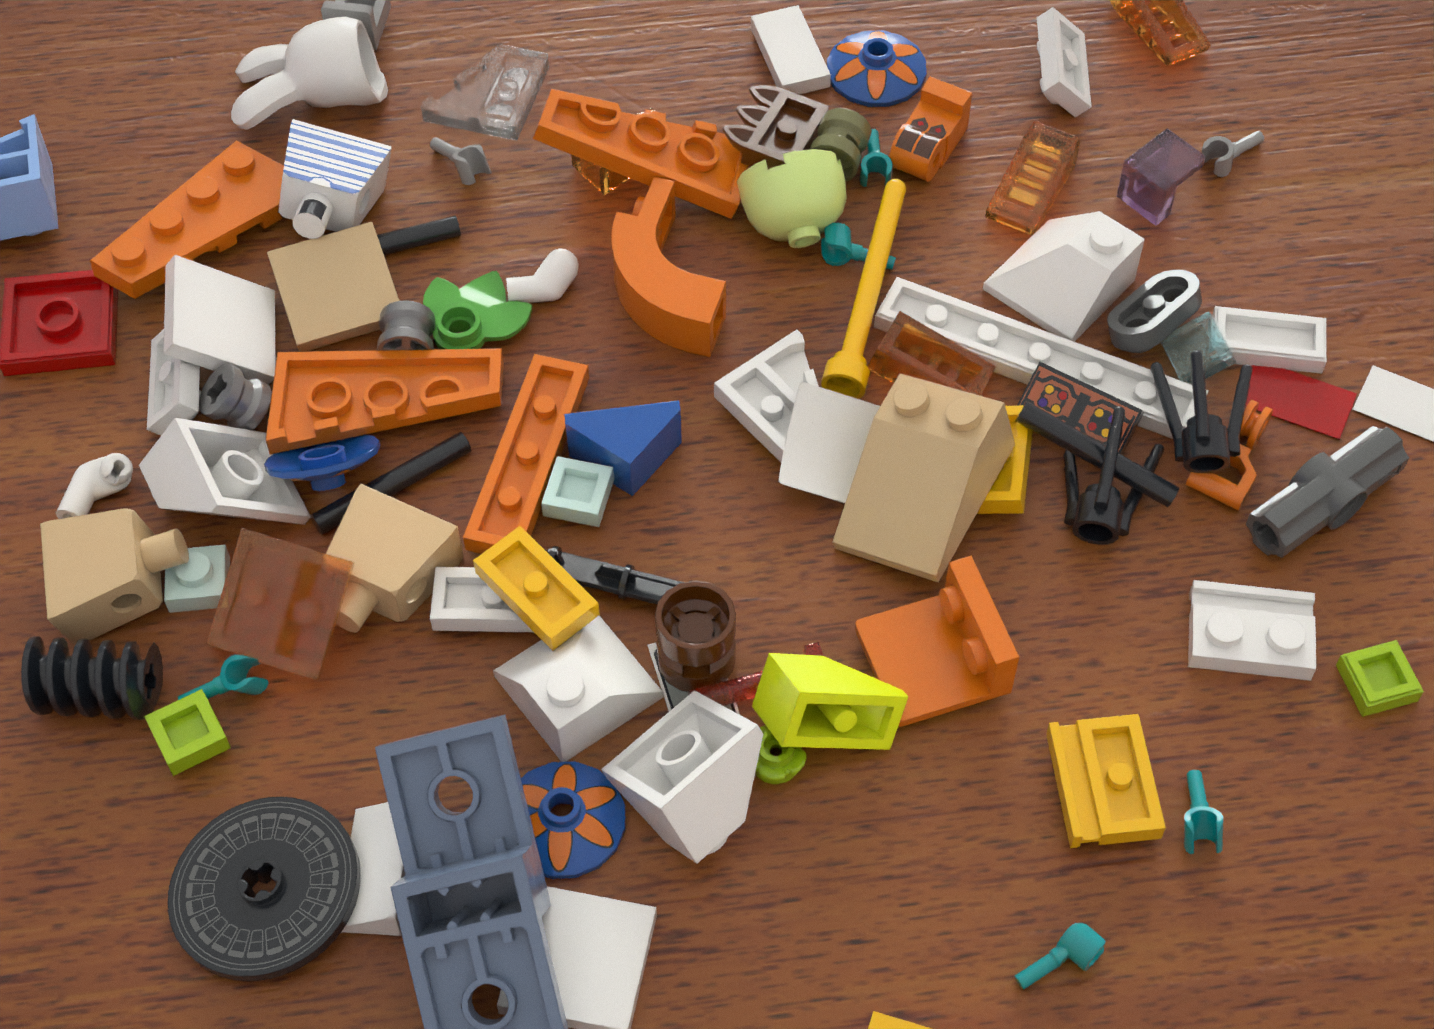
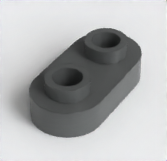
M1167 270L1147 280L1109 313L1107 323L1112 344L1120 350L1131 353H1143L1158 345L1201 307L1202 296L1198 277L1186 270Z

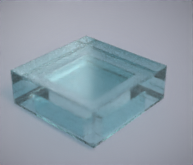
M1209 311L1177 328L1161 341L1179 380L1191 385V353L1194 350H1199L1202 353L1205 379L1237 362Z

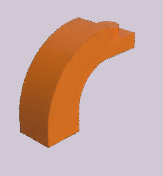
M654 177L646 197L639 196L637 198L632 215L616 212L611 232L616 291L620 302L631 319L650 336L676 349L711 357L726 318V281L684 271L670 263L661 253L676 217L675 181Z

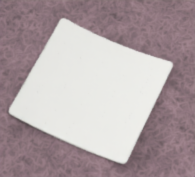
M801 382L796 394L786 435L779 482L789 487L845 503L873 418L880 406Z

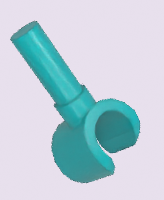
M871 129V137L867 145V155L864 156L861 162L859 182L863 187H867L868 174L871 172L882 174L885 177L884 185L891 180L893 164L888 155L880 152L879 132L876 129Z
M831 223L825 227V238L821 239V254L827 264L840 266L849 262L850 259L865 262L868 249L862 245L851 243V230L847 225ZM889 255L886 269H893L896 257Z
M238 654L229 656L224 661L219 676L213 678L208 683L179 695L178 700L201 689L207 699L218 694L222 695L231 690L249 695L261 694L267 688L268 680L259 677L246 678L249 669L261 664L262 660Z
M1191 770L1186 774L1191 805L1184 816V848L1189 854H1194V841L1207 839L1215 843L1216 853H1220L1223 849V815L1218 810L1209 807L1202 772Z
M1074 923L1065 931L1055 948L1016 974L1014 978L1024 990L1054 969L1060 967L1068 958L1082 970L1087 971L1103 954L1106 941L1087 924Z

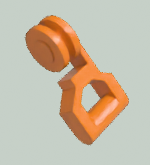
M1251 400L1245 408L1239 438L1241 441L1244 436L1248 437L1246 447L1240 444L1241 454L1236 457H1230V466L1237 468L1242 476L1238 485L1215 473L1191 472L1186 486L1239 511L1252 490L1257 477L1249 456L1251 450H1254L1263 436L1273 414V409L1266 406L1262 413L1259 414L1256 412L1259 402Z

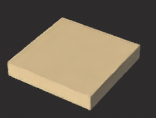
M373 222L267 252L299 352L310 351L380 330L379 318L382 309L389 303L399 301Z

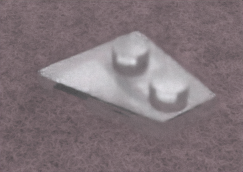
M504 44L497 45L482 57L479 64L465 69L453 79L455 88L437 101L430 96L423 101L421 105L423 121L517 141L549 70L548 53Z

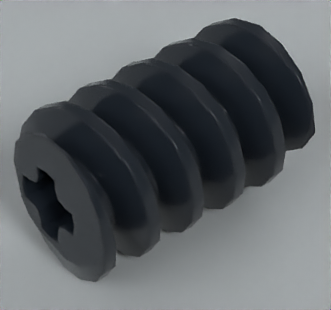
M33 636L28 639L22 656V689L30 710L37 715H46L55 711L61 716H71L79 711L83 716L93 718L103 712L110 719H118L127 713L134 720L145 719L144 716L154 711L159 700L163 685L162 656L159 647L154 642L150 646L146 658L141 659L138 643L136 641L126 642L123 648L121 658H117L114 642L112 640H104L98 648L97 657H93L92 645L88 639H79L74 646L72 656H70L68 643L65 638L61 637L53 639L48 654H46L42 638L40 636Z

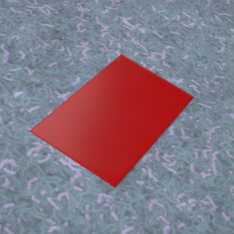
M1251 365L1252 375L1246 406L1251 400L1259 402L1257 411L1262 412L1267 406L1273 409L1272 416L1340 440L1357 393L1288 369Z

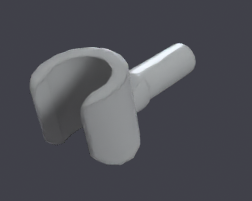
M1256 131L1236 142H1231L1222 136L1211 137L1203 144L1201 162L1206 163L1212 158H1219L1214 165V174L1219 177L1227 176L1231 172L1233 159L1262 143L1264 135L1262 132Z
M437 137L431 140L430 147L432 150L446 156L455 163L462 184H474L476 182L475 174H491V169L480 145H469L461 149Z

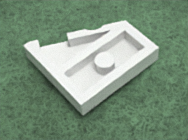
M797 329L714 383V397L780 462L782 461L786 435L799 384L806 382L819 387L814 370L809 368L804 352L805 341L803 335Z

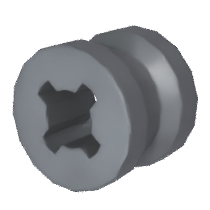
M396 301L389 303L382 309L379 326L383 333L378 339L377 350L434 349L430 336H432V332L435 330V316L429 307L414 301Z
M223 364L210 375L200 395L199 408L200 412L213 420L226 419L229 427L254 430L267 413L272 393L270 386L257 378L247 380L240 369L231 364Z

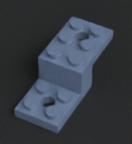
M506 715L376 746L377 759L405 871V876L390 888L424 1029H568L542 921V916L551 905ZM457 776L470 784L473 791V800L466 811L452 812L446 809L440 802L438 795L439 786L446 777ZM492 984L505 992L508 999V1010L503 1017L486 1019L476 1012L472 1003V995L478 986Z

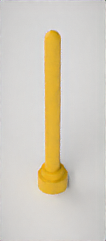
M891 179L885 185L842 350L835 353L834 357L827 361L821 381L822 388L857 399L864 396L870 376V370L867 367V361L863 354L906 193V186L900 179Z

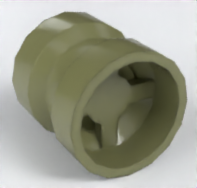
M847 108L828 110L820 122L817 133L818 137L812 142L809 150H827L835 153L837 161L839 159L841 161L845 182L849 181L856 175L862 158L861 153L866 149L872 132L870 124L856 111Z

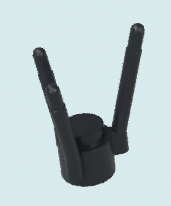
M1194 350L1191 353V377L1195 416L1187 420V427L1183 429L1162 365L1159 362H1154L1151 365V372L1174 441L1175 461L1183 462L1184 468L1194 473H1214L1228 468L1231 464L1230 457H1236L1241 454L1239 435L1250 388L1251 365L1244 364L1241 367L1227 428L1225 425H1222V419L1219 416L1208 414L1203 356L1201 351Z
M1121 406L1116 407L1113 411L1099 483L1089 485L1081 495L1079 494L1075 455L1067 450L1064 451L1067 497L1064 523L1073 526L1072 532L1076 537L1091 544L1108 545L1117 541L1119 535H1128L1131 518L1143 496V493L1131 488L1123 503L1122 499H1120L1121 494L1119 490L1112 486L1125 417V409ZM1155 444L1143 464L1144 468L1153 473L1164 452L1162 444Z

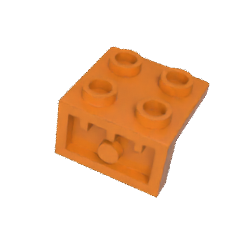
M972 555L949 562L945 588L940 589L938 596L858 619L855 623V632L875 678L903 690L908 695L898 727L913 724L1012 692L1019 655Z

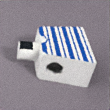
M293 119L290 126L278 212L284 218L292 219L296 232L309 239L321 237L325 229L337 232L360 225L385 189L391 146Z

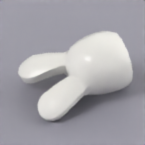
M349 17L320 20L303 27L295 33L289 44L262 46L248 53L235 70L242 83L251 82L270 74L274 75L264 78L237 98L233 104L231 119L240 129L248 130L265 120L278 109L299 100H303L312 107L320 108L343 105L367 106L381 102L388 94L387 82L384 74L380 71L372 43L362 21Z

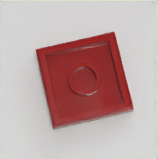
M93 270L5 278L0 336V369L3 375L12 376L116 365L118 289L95 277Z

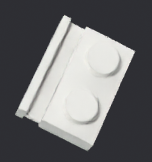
M1193 580L1189 592L1191 611L1189 614L1188 667L1311 681L1316 671L1315 616H1313L1315 593Z

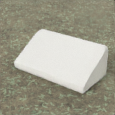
M386 802L358 808L355 810L351 839L359 857L361 870L360 888L355 908L342 932L401 936L390 887L405 876V871L389 804Z

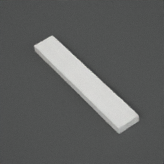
M896 277L875 315L874 328L1027 385L1039 362H1042L1142 409L1144 414L1138 424L1139 427L1172 438L1152 372L1148 368ZM1165 375L1184 429L1187 427V420L1195 416L1192 385Z

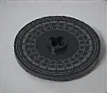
M260 798L225 811L194 836L174 868L168 891V915L176 939L187 954L202 968L231 980H267L286 975L305 966L323 953L336 940L345 928L355 908L360 888L361 870L354 843L343 825L331 813L317 804L298 798ZM273 880L276 884L271 892L260 890L255 894L252 890L258 881L268 884Z

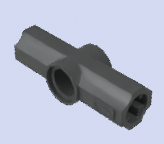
M1372 426L1330 457L1325 452L1313 456L1296 472L1288 487L1249 514L1246 526L1252 534L1253 543L1267 556L1273 554L1282 558L1326 525L1331 530L1342 526L1361 508L1370 493L1405 468L1409 456L1404 450L1403 440L1389 427L1381 429Z

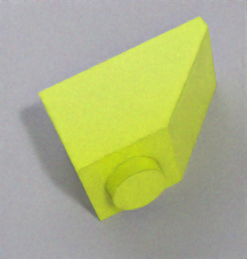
M769 653L752 708L781 747L890 750L908 700V695L895 686L825 656Z

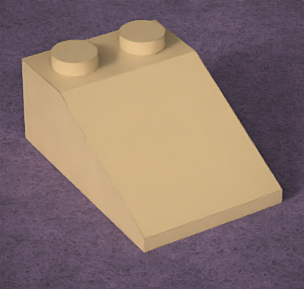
M900 373L873 418L832 542L834 548L939 583L1015 446L1005 403Z

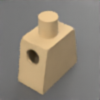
M360 484L324 557L323 566L330 589L339 595L328 610L331 620L350 632H358L372 611L396 622L407 620L433 593L435 568L457 567L464 558L458 526Z
M123 508L40 523L47 619L74 646L79 639H88L90 641L159 608L163 602L160 571L185 564L189 561L185 539L178 529L154 535L138 514L131 509Z

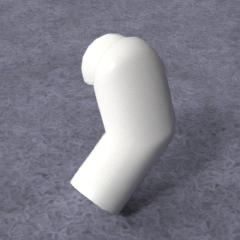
M555 249L547 255L533 276L506 278L508 301L536 303L558 300L577 276L579 268L577 258L567 249Z
M111 453L79 466L56 511L57 517L63 519L87 515L94 501L127 487L131 482L133 465L129 458L120 453Z

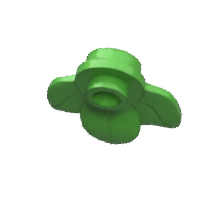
M491 271L460 289L446 279L436 277L428 286L423 298V304L429 307L435 316V330L432 334L434 342L439 349H480L485 342L509 339L518 334L527 325L532 314V305L527 302H506L505 288L497 271Z

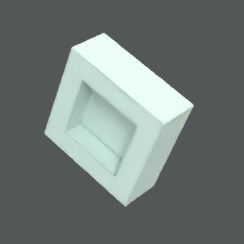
M557 456L541 503L543 516L599 527L614 482L613 467Z
M226 545L188 548L189 561L187 563L165 570L164 601L169 613L229 607L230 556Z

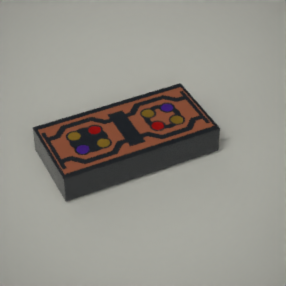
M1039 362L1017 406L1024 405L1028 401L1104 445L1107 443L1113 411L1116 407L1121 406L1125 409V417L1118 453L1122 455L1144 414L1142 409L1042 362Z

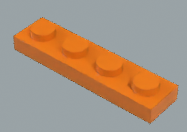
M534 354L463 536L465 550L482 554L519 526L530 536L532 535L542 508L541 503L557 456L561 457L567 441L564 414L577 413L589 381L588 365Z

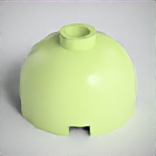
M817 149L793 151L783 154L784 165L768 169L766 160H763L742 172L737 180V185L749 223L758 233L775 241L789 242V246L792 248L807 247L819 242L821 239L820 234L825 232V227L835 223L844 211L847 199L846 182L840 159L837 161L836 154L832 151Z

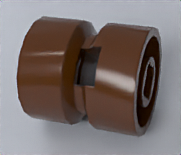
M684 582L667 590L658 601L655 613L657 662L660 673L668 684L681 691L691 693L694 690L699 693L712 691L726 682L732 674L735 664L736 612L733 601L723 589L708 582Z

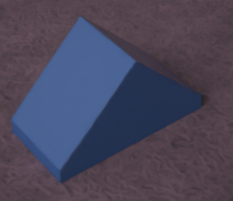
M679 400L564 414L569 457L575 460L613 467V484L631 496L640 489L682 443Z

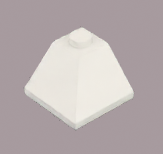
M1100 211L1049 219L984 282L983 290L1046 331L1075 342L1135 281L1145 239Z
M174 418L139 464L152 496L161 509L304 525L310 518V514L293 481L270 476L265 471L264 463L268 457L273 455L269 454L266 444L267 433Z
M600 615L554 651L540 640L493 670L494 677L561 762H566L663 698V691Z
M694 690L601 770L613 786L668 845L698 864L708 854L720 849L728 836L745 822L763 733L756 723Z

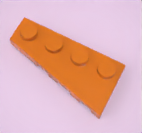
M551 89L533 137L534 140L648 186L651 185L654 177L675 181V197L730 219L734 216L741 199L737 180L742 172L749 168L748 165L741 163L742 153L732 146L725 134L717 132L716 124L695 120L692 127L666 121V113L645 109L644 113L630 114L621 112L618 103Z
M236 140L93 257L90 262L94 276L136 299L165 283L166 265L174 255L193 261L194 258L205 252L217 250L221 253L237 244L236 236L257 224L265 229L280 221L282 215L278 211L284 165Z
M502 348L278 352L266 434L269 454L499 407L502 402L504 366Z

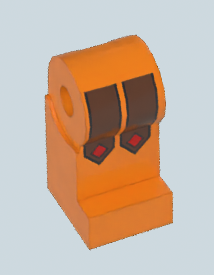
M930 76L921 90L919 103L908 121L901 126L895 136L889 154L893 164L892 168L911 174L924 181H931L939 168L942 169L968 129L972 92Z

